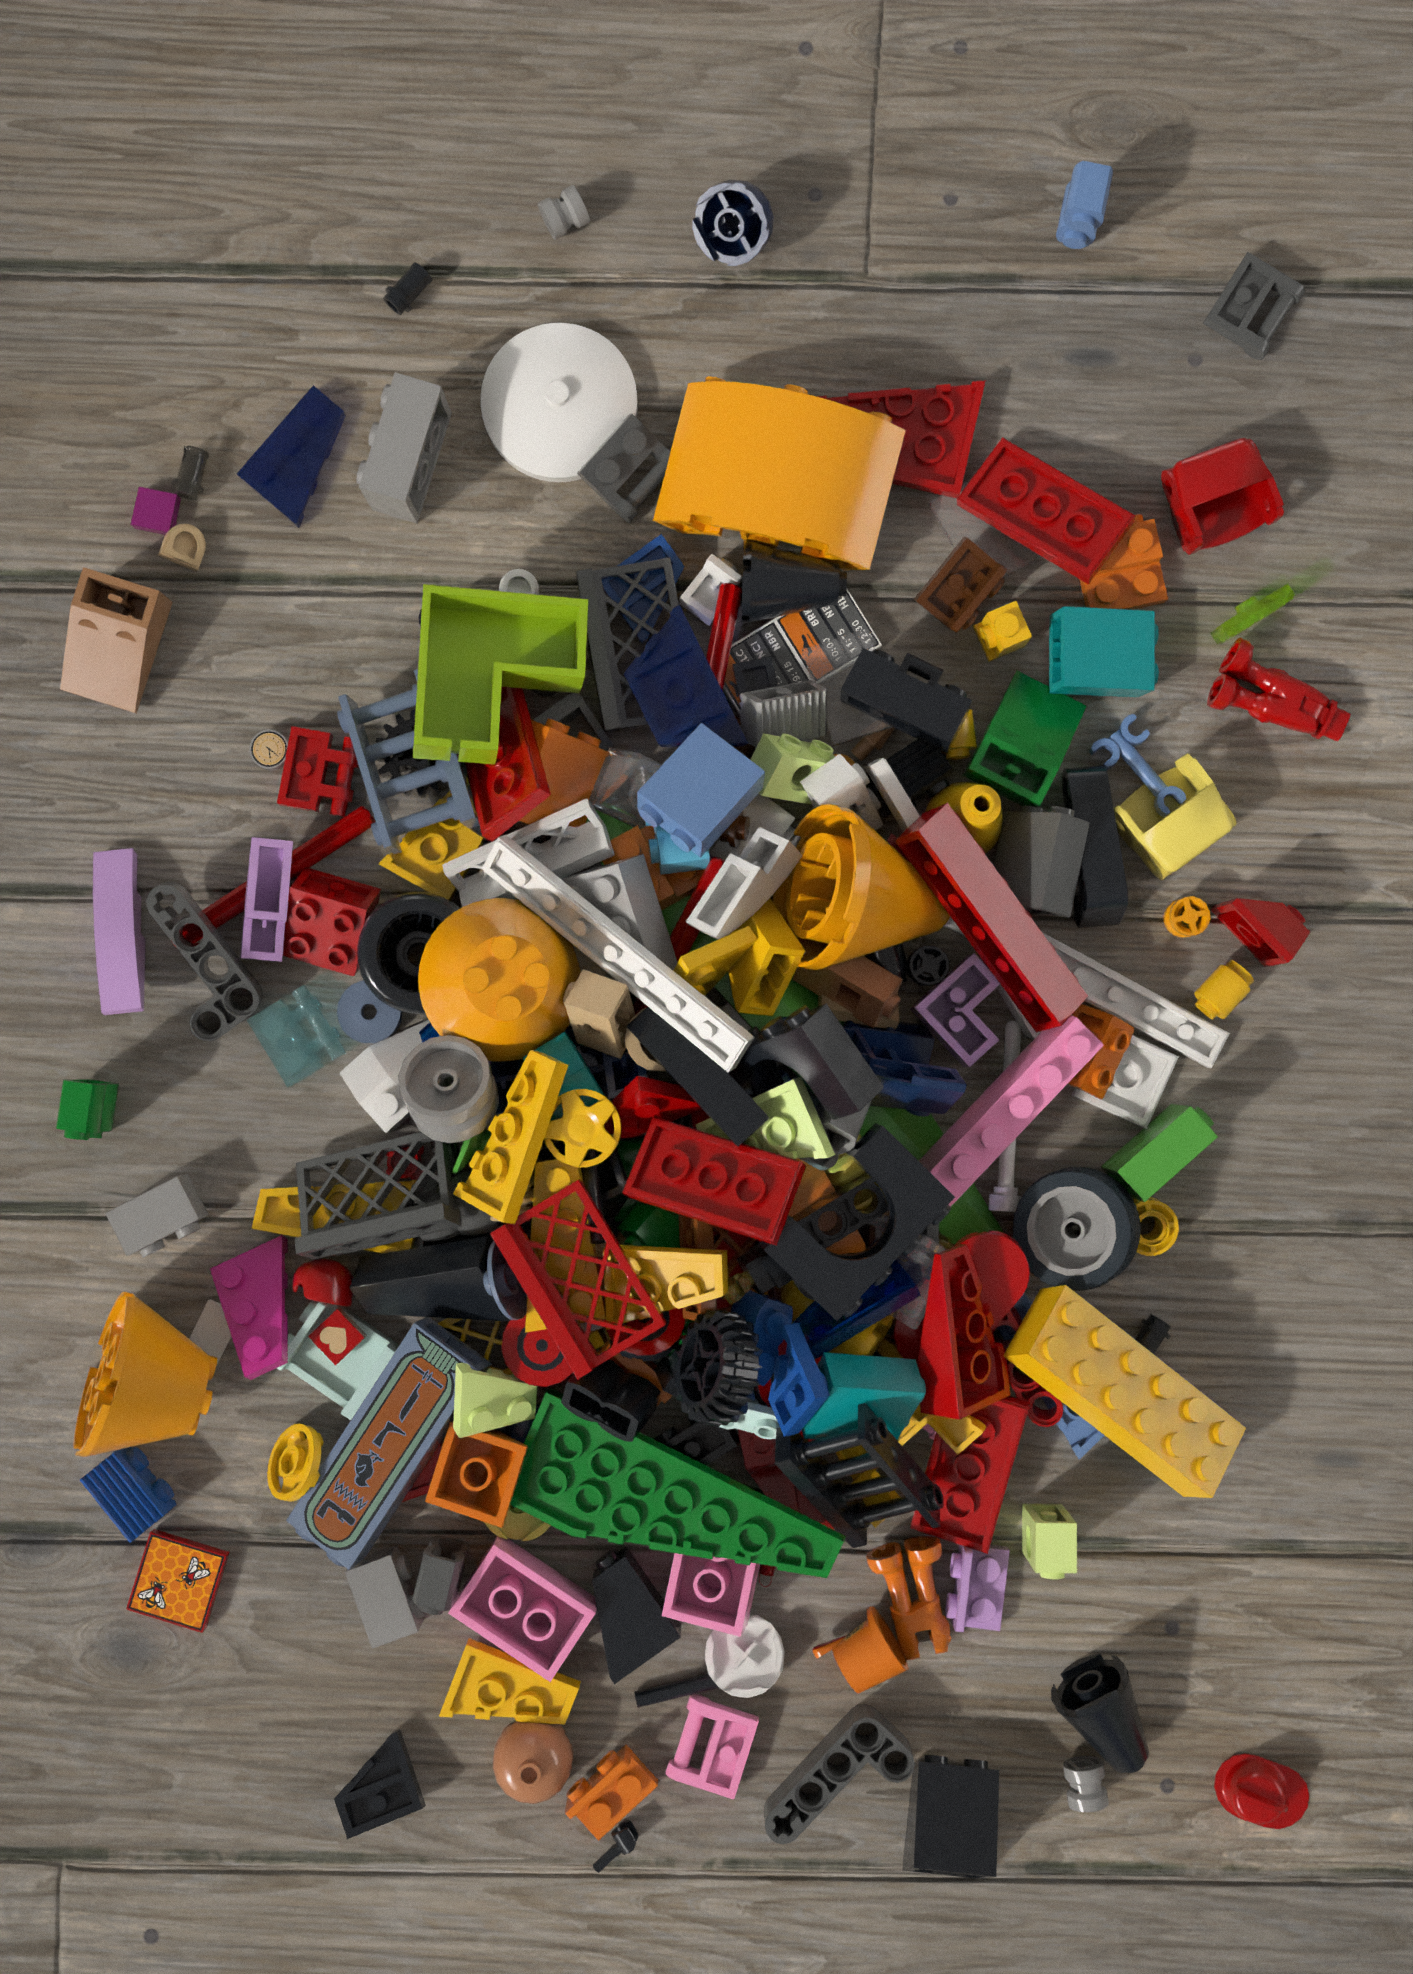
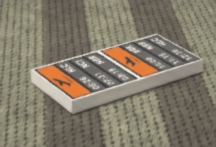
M847 589L846 597L839 596L837 605L778 616L732 644L723 690L741 718L740 699L732 668L733 664L772 656L778 686L808 680L821 685L854 665L862 648L873 652L874 649H880L882 644Z

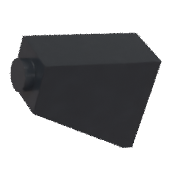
M625 1547L618 1553L615 1549H612L601 1556L595 1562L597 1568L594 1569L592 1577L609 1677L614 1684L681 1638L680 1622L662 1616L664 1599L628 1547Z

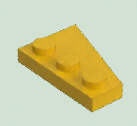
M747 926L681 956L673 971L702 995L706 996L755 943L757 937L750 926Z
M620 1245L660 1312L675 1308L680 1309L719 1298L729 1292L727 1250ZM610 1250L608 1260L618 1262ZM606 1266L604 1275L605 1290L625 1294L628 1278L624 1271ZM632 1286L630 1296L639 1298ZM605 1296L607 1321L618 1323L623 1301ZM628 1302L623 1323L636 1319L642 1320L651 1316L645 1306Z
M469 1638L439 1717H453L454 1714L475 1715V1719L490 1720L491 1716L513 1717L516 1722L565 1725L581 1681L557 1672L551 1682H549L508 1653Z

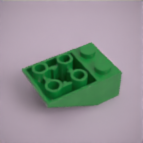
M1016 670L962 776L978 784L993 788L998 794L1021 806L1039 807L1061 766L1087 706L1065 694H1049V686Z

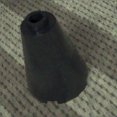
M744 541L741 622H754L837 605L839 596L846 597L847 572H840L838 563L754 541Z
M1093 1654L1079 1659L1065 1668L1060 1674L1063 1681L1058 1689L1053 1684L1051 1700L1055 1708L1115 1771L1120 1773L1139 1771L1148 1759L1149 1749L1127 1668L1114 1655H1111L1113 1660H1104L1101 1654Z

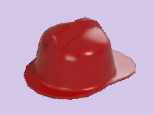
M1243 1753L1228 1758L1216 1772L1214 1788L1218 1801L1226 1811L1250 1823L1272 1829L1290 1827L1302 1818L1308 1808L1309 1792L1307 1784L1297 1771L1288 1766L1257 1755Z

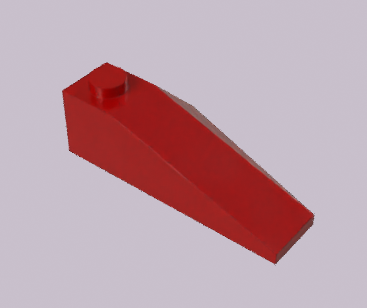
M959 1244L934 1254L917 1362L920 1376L926 1384L925 1397L919 1403L920 1413L958 1420L1011 1395L1007 1359L1003 1357L1005 1350L1002 1343H996L990 1327L995 1322L991 1311L983 1309L979 1297L982 1285L967 1244Z

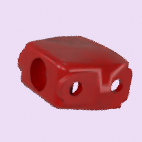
M1239 438L1178 461L1172 468L1166 469L1161 473L1162 486L1170 506L1173 525L1183 551H1186L1188 555L1194 554L1198 550L1217 547L1239 539L1254 531L1265 522L1267 525L1276 523L1284 515L1282 507L1284 503L1274 477L1262 460L1256 444L1250 438Z

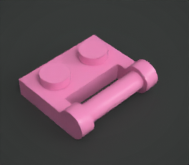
M692 1694L686 1706L689 1713L675 1757L669 1760L665 1773L675 1781L734 1800L756 1733L759 1717L713 1702L705 1696ZM706 1717L715 1720L699 1770L691 1767L689 1763L703 1719Z

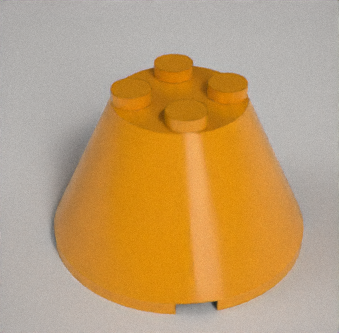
M492 898L473 902L460 908L448 916L436 928L428 940L421 957L418 986L426 1016L440 1036L452 1035L468 1039L480 1047L488 1061H513L523 1059L522 1057L527 1055L530 1050L534 1051L563 1033L569 1026L570 1020L563 1002L564 994L569 984L576 982L581 970L572 943L520 900Z
M122 1292L108 1315L98 1341L99 1345H103L101 1352L103 1355L99 1367L90 1366L85 1382L74 1433L73 1448L79 1449L75 1453L76 1456L88 1457L187 1434L193 1436L198 1426L200 1414L206 1415L211 1404L212 1391L206 1390L208 1380H211L214 1376L217 1357L207 1354L134 1294Z

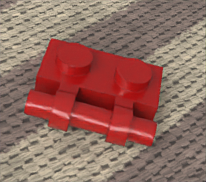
M291 726L277 804L319 813L321 798L332 799L330 815L345 817L347 805L352 803L354 790H351L354 768H359L351 738L344 737L342 751L331 749L333 741L331 733ZM328 763L339 765L335 786L324 784Z

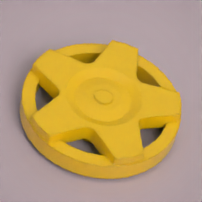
M575 1089L560 1095L557 1098L552 1116L561 1103L563 1116L555 1120L550 1119L544 1137L549 1151L556 1159L573 1167H590L606 1160L616 1149L621 1136V1120L613 1103L604 1095L588 1089ZM580 1096H590L599 1100V1102L586 1106ZM611 1116L614 1122L613 1136L604 1128L605 1123ZM552 1140L565 1143V1155L555 1147ZM590 1149L602 1152L601 1155L594 1159L583 1161Z
M294 1424L288 1427L277 1439L272 1449L267 1469L268 1486L275 1498L294 1502L300 1499L310 1487H315L320 1477L318 1470L321 1461V1447L324 1441L321 1434L317 1433L313 1427L304 1424ZM279 1477H283L282 1488L279 1483Z

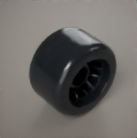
M411 892L387 900L368 917L359 936L357 961L365 984L380 1001L403 1013L426 1014L419 993V966H415L409 961L408 954L413 946L427 944L436 928L448 916L460 909L456 904L436 894Z

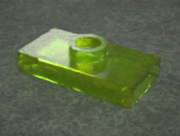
M1287 583L1260 601L1254 595L1236 606L1234 609L1237 615L1219 625L1210 634L1217 645L1219 643L1221 645L1285 606L1294 599L1295 593Z

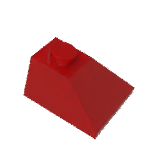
M1235 898L1215 904L1210 909L1264 967L1289 963L1310 934V931L1303 925L1305 918L1291 905L1285 906L1279 902Z

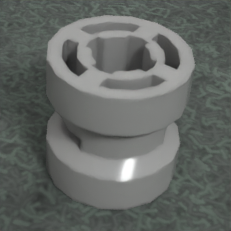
M574 185L563 189L560 199L548 197L537 203L543 221L554 240L566 235L567 229L571 228L572 224L580 228L590 222L584 202Z
M1079 1756L1066 1760L1063 1763L1064 1777L1070 1785L1067 1791L1069 1808L1078 1812H1096L1106 1808L1109 1801L1107 1790L1101 1785L1102 1779L1105 1776L1102 1759L1093 1756Z

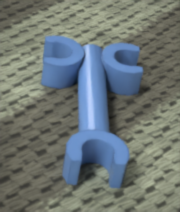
M1135 714L1128 715L1122 721L1119 730L1109 738L1095 741L1089 752L1093 755L1099 749H1107L1111 754V758L1103 764L1107 770L1115 766L1121 756L1156 797L1154 800L1155 810L1160 816L1165 818L1171 811L1165 806L1164 798L1171 796L1181 805L1187 799L1182 789L1176 786L1168 787L1133 747L1144 743L1150 732L1145 730L1138 736L1130 734L1128 726L1137 717Z

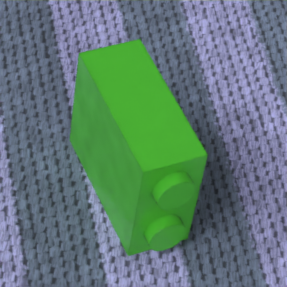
M1170 1104L1149 1123L1147 1129L1143 1128L1100 1167L1109 1176L1123 1185L1132 1198L1146 1202L1218 1138L1210 1128L1214 1125V1122L1198 1106L1193 1109L1188 1105Z

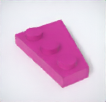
M283 1235L210 1268L244 1377L249 1380L288 1363V1315L285 1313V1289L288 1288V1274L285 1272V1253H288V1239Z

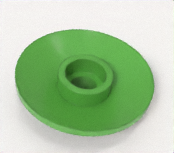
M485 1128L483 1132L469 1140L463 1141L451 1171L452 1174L456 1175L471 1161L476 1150L483 1151L492 1135L489 1130Z

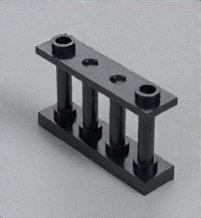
M866 1403L858 1405V1428L808 1441L800 1433L784 1437L780 1427L776 1428L775 1464L837 1532L846 1536L845 1541L852 1548L867 1545V1528L871 1522L917 1510L932 1528L940 1527V1509L944 1506L940 1487L932 1483L890 1433L884 1420L881 1417H877ZM862 1445L868 1452L828 1463L820 1457ZM879 1467L887 1474L850 1485L840 1480L842 1477ZM900 1489L905 1495L869 1506L859 1501V1499Z

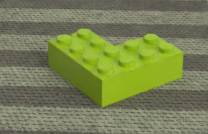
M423 584L413 758L450 761L451 753L459 754L458 762L495 765L499 743L501 687L580 693L585 679L588 599Z

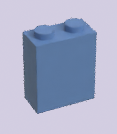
M700 723L637 792V809L640 816L653 827L660 826L671 834L672 841L685 852H690L691 850L701 858L763 789L765 771L704 724Z

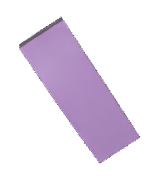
M251 838L240 949L241 959L282 962L293 841Z

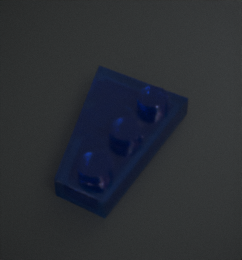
M313 385L237 473L242 481L298 528H300L304 518L303 512L310 495L313 496L317 487V478L325 459L329 458L345 419L344 411Z

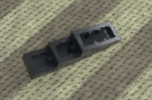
M647 1007L626 1026L737 1147L743 1144L769 1120L767 1114L726 1070L651 1008Z

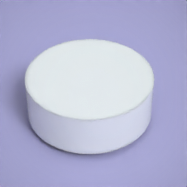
M523 569L509 571L503 576L499 584V591L536 595L540 593L536 578L530 572Z

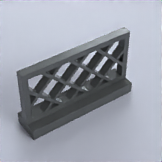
M670 557L593 571L592 568L576 571L580 599H588L587 640L605 733L694 717L697 704ZM663 569L666 585L658 597L638 584L647 571ZM639 573L635 580H632L630 577L627 576L629 574ZM618 576L630 585L619 603H616L604 594L602 579ZM634 589L654 602L642 620L622 607ZM666 592H668L670 606L662 601ZM606 603L614 608L609 618ZM657 605L672 615L673 625L665 636L646 624V621ZM618 612L638 625L626 643L611 634L610 624ZM642 628L661 641L649 659L630 647V644ZM674 631L677 645L668 640ZM613 642L622 648L617 656H615ZM664 645H667L679 654L680 664L672 676L652 663ZM626 651L645 664L633 683L618 673L617 663ZM649 667L668 680L656 699L636 686ZM681 670L684 684L675 679ZM620 681L629 687L624 696L622 695ZM671 684H674L686 693L688 709L672 711L659 702ZM634 690L651 702L652 705L644 716L627 719L624 702ZM656 706L665 712L650 715Z
M422 1132L296 1163L301 1237L295 1238V1249L298 1255L313 1260L325 1259L462 1227L461 1212L454 1208L448 1144L432 1140ZM435 1141L436 1154L426 1167L414 1157L424 1143ZM395 1150L403 1157L389 1175L379 1168L378 1165L387 1152ZM359 1159L366 1164V1167L353 1184L343 1177L342 1174L351 1161ZM412 1162L423 1170V1173L412 1189L409 1190L399 1183L398 1180ZM323 1168L330 1175L317 1193L311 1188L310 1171ZM375 1171L385 1178L386 1182L373 1199L363 1192L362 1188ZM432 1177L439 1182L441 1199L426 1203L418 1196ZM339 1180L350 1190L339 1206L335 1207L326 1200V1197ZM395 1186L407 1196L397 1210L388 1211L382 1206V1203ZM359 1195L370 1205L360 1219L352 1220L345 1213ZM414 1201L419 1204V1205L412 1206V1204L414 1203ZM321 1204H323L333 1212V1215L323 1228L314 1229L313 1216Z

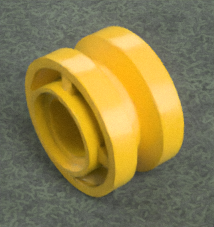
M1150 1197L1146 1202L1133 1198L1139 1213L1140 1222L1148 1216H1153L1155 1220V1226L1150 1233L1140 1234L1136 1252L1145 1256H1156L1166 1252L1175 1243L1179 1232L1178 1219L1174 1211L1154 1197Z

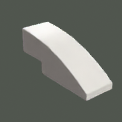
M758 827L740 857L729 854L686 923L717 940L729 935L768 901L789 876L802 857V854L789 840Z

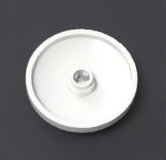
M542 324L514 336L494 356L487 368L482 383L481 412L492 444L511 466L530 477L543 481L570 482L582 479L577 472L629 414H633L637 418L638 398L636 384L626 359L617 347L604 336L576 324Z

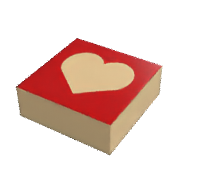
M339 1307L308 1337L336 1366L367 1335Z

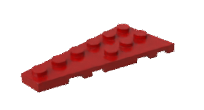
M986 380L973 381L969 385L959 386L941 384L936 385L935 388L911 390L909 387L848 393V396L827 398V395L816 396L866 413L879 412L886 414L892 418V424L906 430L892 484L952 498L959 497Z

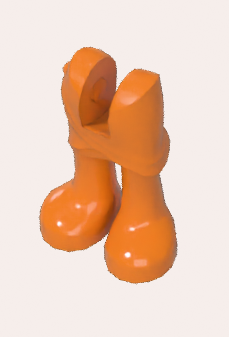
M918 1536L904 1541L906 1555L918 1594V1598L911 1602L906 1582L900 1544L890 1542L868 1552L866 1559L871 1571L876 1574H883L893 1605L889 1609L894 1620L897 1639L906 1660L920 1658L919 1642L915 1633L929 1630L928 1633L933 1643L935 1654L947 1652L948 1645L952 1639L950 1636V1625L946 1616L942 1613L940 1596L936 1593L932 1563L939 1560L942 1556L940 1539L931 1536Z

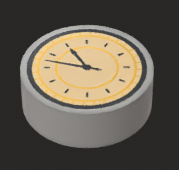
M276 730L260 731L251 740L249 746L250 756L258 766L265 770H279L284 767L289 740Z

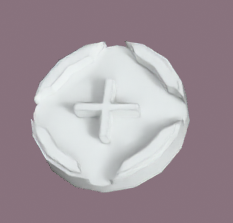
M750 1614L748 1625L741 1637L713 1630L706 1642L705 1662L708 1674L719 1688L731 1696L750 1698L763 1694L776 1683L783 1670L785 1651L781 1636L770 1622L759 1615Z

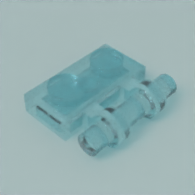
M305 985L292 992L299 1005L296 1009L291 1011L286 1002L280 999L247 1019V1022L287 1088L296 1085L325 1067L317 1055L324 1048L332 1061L346 1053L339 1041L341 1035L336 1027H330L320 1010L323 1007L317 996L312 997ZM306 1018L317 1034V1037L310 1042L298 1024Z

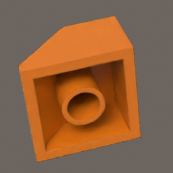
M451 1421L425 1502L501 1528L504 1527L528 1446L496 1429L459 1438L453 1429V1421Z

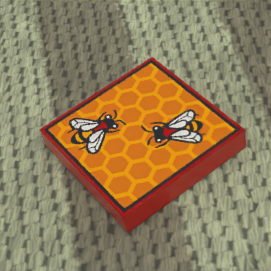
M153 1529L149 1534L126 1610L203 1633L207 1628L230 1552Z

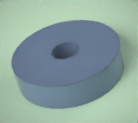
M364 980L348 987L340 997L337 1007V1017L342 1030L350 1038L361 1043H377L391 1037L399 1028L403 1012L397 1011L380 1001L369 990ZM372 1004L375 1006L377 1013L373 1019L369 1020L364 1016L363 1011L367 1005Z

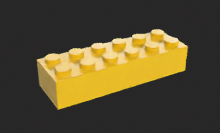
M1067 1285L1041 1288L1003 1357L1183 1497L1213 1498L1246 1430L1245 1426Z

